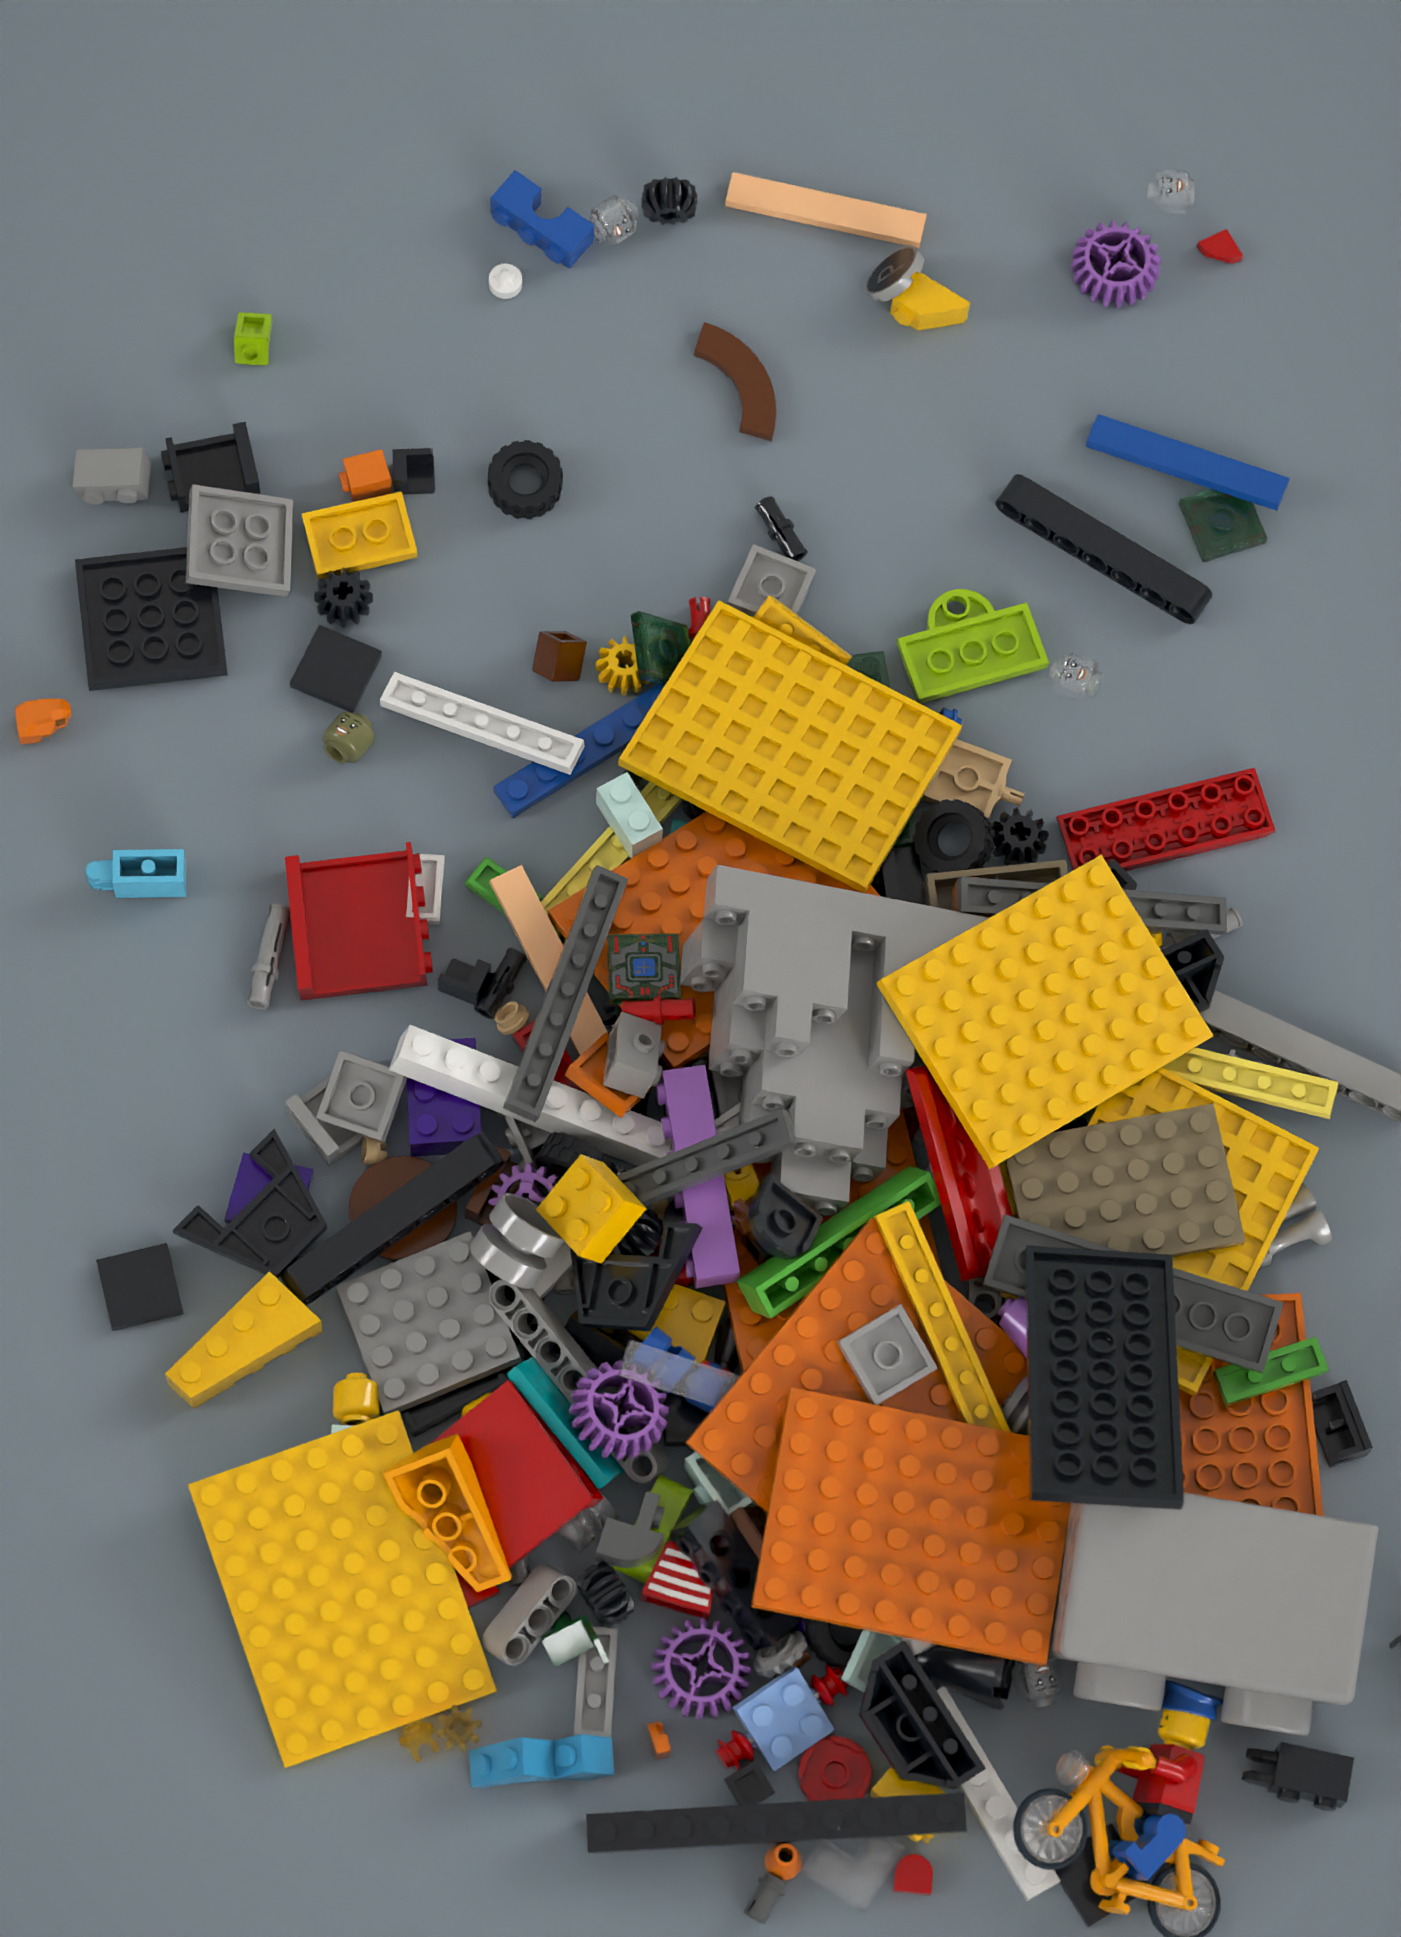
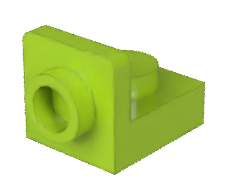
M238 312L234 333L235 363L268 365L272 314Z

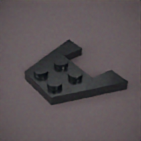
M273 1129L249 1154L250 1158L273 1180L225 1228L198 1205L173 1229V1233L265 1275L270 1271L278 1279L282 1272L292 1265L328 1228L278 1134Z
M665 1222L658 1257L609 1254L601 1264L578 1256L570 1247L579 1324L586 1328L651 1331L702 1227L697 1223Z

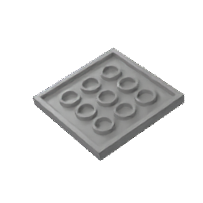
M471 1231L336 1286L371 1380L378 1384V1398L385 1415L398 1410L402 1412L522 1362L508 1325L489 1301L488 1294L492 1284L486 1268L470 1252L469 1245L474 1239Z

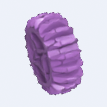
M1112 220L1108 228L1101 222L1096 226V230L1088 228L1084 237H1080L1077 240L1076 247L1072 251L1070 269L1072 273H1075L1073 278L1074 284H1081V294L1091 292L1090 299L1092 302L1098 298L1103 299L1104 308L1108 306L1110 301L1115 302L1117 309L1122 306L1123 301H1126L1130 306L1135 303L1136 298L1143 301L1147 291L1151 292L1154 289L1155 281L1160 275L1161 259L1157 255V245L1150 244V234L1140 236L1141 230L1139 226L1133 231L1128 229L1127 221L1123 223L1122 227H1117L1115 221ZM1129 253L1135 256L1141 268L1136 266L1137 262L1131 259ZM1090 261L1095 263V267L1102 272V276L1094 270Z
M620 1360L616 1361L612 1368L607 1362L602 1363L599 1371L591 1368L586 1373L587 1378H580L577 1383L578 1390H574L571 1394V1400L575 1403L570 1406L569 1413L577 1416L572 1421V1427L583 1429L578 1436L579 1440L589 1438L592 1441L589 1445L590 1451L600 1446L603 1448V1458L608 1457L611 1451H614L617 1461L622 1460L626 1453L632 1459L638 1456L640 1450L644 1453L648 1452L652 1447V1443H657L662 1437L660 1431L666 1428L668 1422L663 1417L668 1414L669 1407L661 1404L666 1399V1393H656L655 1391L659 1386V1380L652 1381L651 1383L646 1380L649 1375L648 1370L643 1371L641 1374L636 1373L635 1363L630 1364L627 1370H625ZM604 1387H620L616 1394L605 1392L601 1395L595 1393ZM633 1395H635V1396L637 1397V1399L640 1401L641 1405L638 1404V1403L635 1401ZM621 1400L619 1407L621 1408V1409H620V1414H621L622 1416H621V1417L619 1418V1420L617 1421V1418H618L619 1413H618V1407H617L616 1405H617V1403ZM597 1416L602 1418L605 1426L598 1420ZM636 1425L643 1428L641 1431L633 1434L618 1433L623 1426L634 1428Z
M700 1618L699 1629L693 1628V1623L690 1619L685 1620V1633L676 1625L673 1626L671 1633L675 1640L663 1635L660 1642L667 1650L655 1648L653 1655L662 1661L651 1664V1671L662 1673L653 1678V1685H666L659 1692V1698L665 1699L672 1695L673 1698L668 1707L674 1710L679 1703L683 1704L682 1716L684 1717L689 1715L690 1708L697 1709V1720L703 1719L704 1709L709 1708L710 1716L716 1718L718 1716L716 1705L720 1704L724 1711L729 1712L732 1706L728 1697L736 1702L741 1701L742 1695L736 1688L747 1689L749 1682L740 1676L750 1675L752 1671L750 1666L740 1664L749 1660V1652H736L744 1644L742 1638L730 1642L729 1640L734 1630L729 1627L723 1635L720 1634L721 1622L717 1620L713 1623L712 1630L705 1629L707 1623L705 1618ZM705 1641L702 1649L696 1654L683 1653L679 1655L676 1653L688 1643ZM715 1646L721 1648L727 1655L731 1663L732 1673L724 1671V1667L716 1664L714 1661L713 1651ZM708 1653L706 1670L710 1673L704 1672V1676H700L698 1683L694 1684L696 1668L692 1665L695 1663L698 1666V1662L703 1661L705 1654ZM670 1664L678 1666V1670L684 1672L689 1677L690 1683L687 1693L674 1681ZM722 1682L727 1684L714 1695L697 1696L702 1686L707 1683L719 1685Z

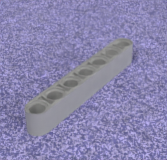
M1217 990L1214 991L1210 1008L1200 1012V1015L1212 1032L1213 1038L1279 1068L1338 1082L1336 1094L1390 1119L1401 1122V1074Z
M503 1279L493 1283L488 1294L492 1307L570 1404H574L575 1402L571 1400V1394L574 1390H578L573 1381V1371L577 1370L583 1377L587 1378L586 1373L591 1368L597 1370L598 1368L533 1288H521ZM507 1285L512 1287L515 1292L513 1303L505 1297L504 1291ZM529 1313L533 1314L538 1320L536 1331L532 1330L527 1324ZM551 1342L557 1343L561 1349L559 1359L553 1357L550 1352ZM612 1386L601 1388L595 1392L601 1395L605 1392L608 1394L617 1393ZM620 1400V1401L617 1403V1405H616V1406L618 1407V1413H619L618 1418H617V1421H618L619 1418L622 1416V1415L620 1414V1409H621V1408L619 1407L621 1400ZM597 1416L598 1420L605 1426L602 1418ZM636 1425L634 1426V1428L623 1426V1428H625L629 1434L639 1432L643 1429L642 1427ZM652 1443L651 1449L646 1453L640 1450L636 1458L631 1459L626 1453L622 1460L617 1461L628 1476L639 1483L648 1482L660 1474L662 1475L668 1465L667 1455L658 1443ZM611 1451L612 1456L616 1459L614 1451ZM643 1455L652 1461L653 1469L651 1473L644 1470L641 1465Z

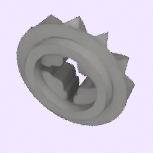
M799 1630L789 1631L774 1646L759 1649L753 1662L754 1669L759 1676H766L767 1678L773 1677L776 1673L783 1674L785 1669L793 1667V1663L802 1657V1652L807 1647L806 1638Z

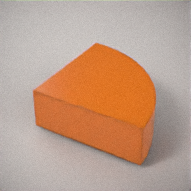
M656 1721L646 1724L655 1759L659 1760L669 1757L671 1747L668 1737L664 1733L663 1723Z

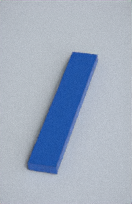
M1100 414L1097 415L1086 441V447L1276 511H1278L1289 483V477Z

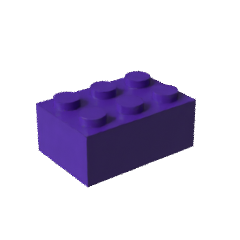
M476 1038L448 1039L476 1050ZM407 1078L411 1157L447 1155L474 1135L481 1133L480 1105Z

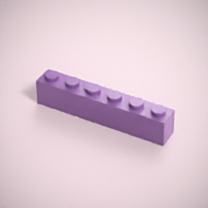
M705 1065L662 1071L661 1083L656 1085L658 1104H665L667 1117L661 1118L664 1139L671 1138L672 1152H667V1155L717 1135ZM724 1175L673 1195L675 1208H682L684 1221L678 1222L697 1223L702 1227L690 1252V1256H688L685 1262L687 1278L693 1277L695 1288L736 1283L740 1275Z

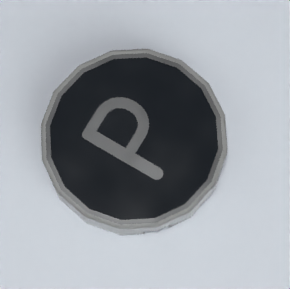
M909 245L901 247L883 259L871 272L866 281L865 291L867 295L875 302H878V299L884 302L897 297L905 291L914 281L911 278L916 271L919 274L922 271L924 257L916 247Z

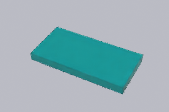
M533 1357L515 1366L507 1373L508 1378L598 1488L601 1489L625 1472L611 1453L608 1457L603 1458V1448L597 1446L595 1450L590 1451L589 1445L592 1441L589 1438L579 1440L578 1436L583 1429L572 1427V1421L577 1416L569 1413L570 1402Z

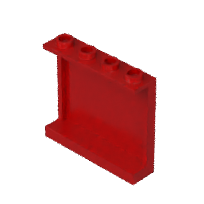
M406 842V850L303 863L300 862L299 855L285 857L297 986L301 1001L428 986L426 974L433 973L431 952L424 953L423 940H429L427 919H420L419 911L420 907H426L424 887L417 886L416 875L422 874L420 853L413 854L411 842ZM409 878L414 917H406Z
M507 1380L431 1442L434 1443L458 1433L473 1465L509 1569L585 1508H593L604 1499L586 1472L511 1380Z

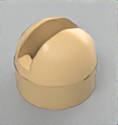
M364 1136L361 1145L362 1164L374 1165L386 1159L388 1153L383 1150L388 1148L387 1143Z

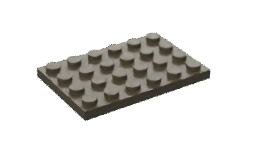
M1214 1103L1052 1132L1005 1160L1018 1219L1122 1252L1172 1255V1257L1243 1245L1245 1243Z

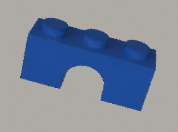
M514 170L490 197V214L501 226H509L516 231L525 243L536 245L543 250L552 262L556 264L561 263L570 269L594 241V224L569 207L560 216L553 219H544L536 215L535 211L541 205V187Z

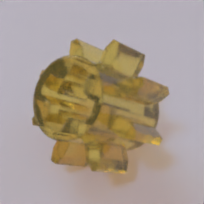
M452 1705V1714L448 1717L442 1714L438 1716L439 1721L445 1725V1728L437 1730L436 1737L442 1738L446 1736L445 1748L447 1751L455 1745L460 1746L462 1753H466V1744L469 1741L479 1743V1737L473 1733V1730L482 1727L481 1720H471V1707L464 1713L458 1712L456 1705ZM460 1721L462 1727H467L464 1729V1735L461 1737H457V1733L451 1731L454 1729V1722Z

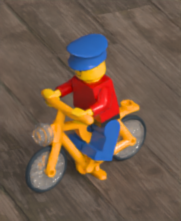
M1166 1680L1165 1693L1160 1709L1163 1712L1158 1727V1735L1164 1740V1744H1152L1149 1749L1137 1746H1128V1749L1114 1748L1106 1745L1100 1747L1099 1750L1101 1751L1096 1753L1094 1757L1095 1767L1090 1766L1089 1760L1084 1758V1754L1077 1749L1063 1754L1056 1766L1058 1781L1065 1786L1070 1784L1076 1788L1070 1794L1052 1788L1041 1789L1030 1794L1022 1801L1016 1811L1013 1821V1835L1019 1852L1032 1865L1047 1870L1063 1868L1072 1863L1084 1848L1088 1826L1083 1808L1088 1804L1096 1868L1090 1876V1884L1094 1892L1099 1895L1110 1896L1113 1894L1111 1900H1101L1098 1907L1109 1913L1128 1915L1131 1907L1124 1903L1127 1895L1148 1901L1149 1916L1153 1925L1163 1936L1204 1937L1213 1929L1218 1920L1221 1908L1220 1892L1210 1873L1201 1866L1190 1863L1188 1854H1195L1207 1862L1221 1867L1225 1859L1218 1856L1220 1848L1213 1843L1199 1839L1196 1844L1185 1838V1825L1191 1824L1192 1816L1195 1812L1205 1760L1204 1755L1194 1752L1193 1749H1199L1204 1746L1210 1722L1216 1720L1217 1707L1223 1704V1699L1186 1685ZM1115 1770L1121 1774L1138 1779L1132 1799L1109 1780V1776ZM1102 1794L1118 1806L1116 1821L1122 1839L1120 1842L1107 1839ZM1164 1862H1168V1866L1156 1875L1151 1885L1136 1881H1148Z

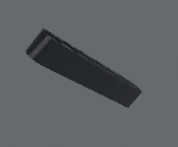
M1015 474L995 502L998 510L1008 518L1183 623L1194 624L1213 597L1211 590L1199 580L1023 475Z
M484 1132L474 1135L282 1272L280 1278L286 1287L305 1306L312 1303L489 1178L504 1165V1159Z

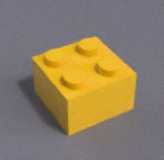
M580 1154L536 1210L578 1256L602 1264L647 1208L604 1162Z

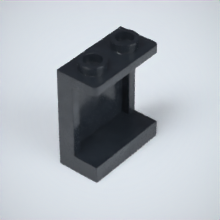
M246 422L232 424V434L180 444H173L172 437L165 438L167 450L161 451L165 471H172L173 480L167 481L171 502L178 500L180 512L189 511V492L193 484L261 494Z

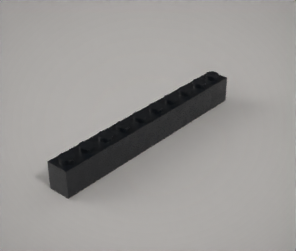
M964 1792L586 1814L588 1853L591 1854L967 1833Z

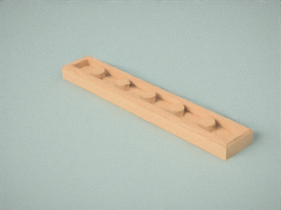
M735 172L732 173L725 201L726 207L905 246L910 245L916 248L920 247L927 214Z
M522 865L491 879L489 883L546 992L562 952L563 944ZM587 992L569 1037L579 1057L607 1032Z

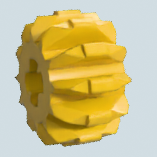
M626 635L622 638V644H618L611 638L608 644L609 649L601 647L599 650L600 659L595 662V669L600 672L598 675L600 684L608 683L610 693L615 691L617 687L621 688L623 696L627 695L628 688H632L633 691L639 693L641 691V683H650L651 676L640 673V670L652 672L648 670L642 655H649L650 659L651 653L649 648H647L648 652L645 649L642 651L640 639L636 640L633 644H628L629 640ZM650 660V665L652 666V668H654V665L652 664V661ZM624 663L631 665V667L629 668L628 665H626V669H623L619 667V664H621V666L624 667Z

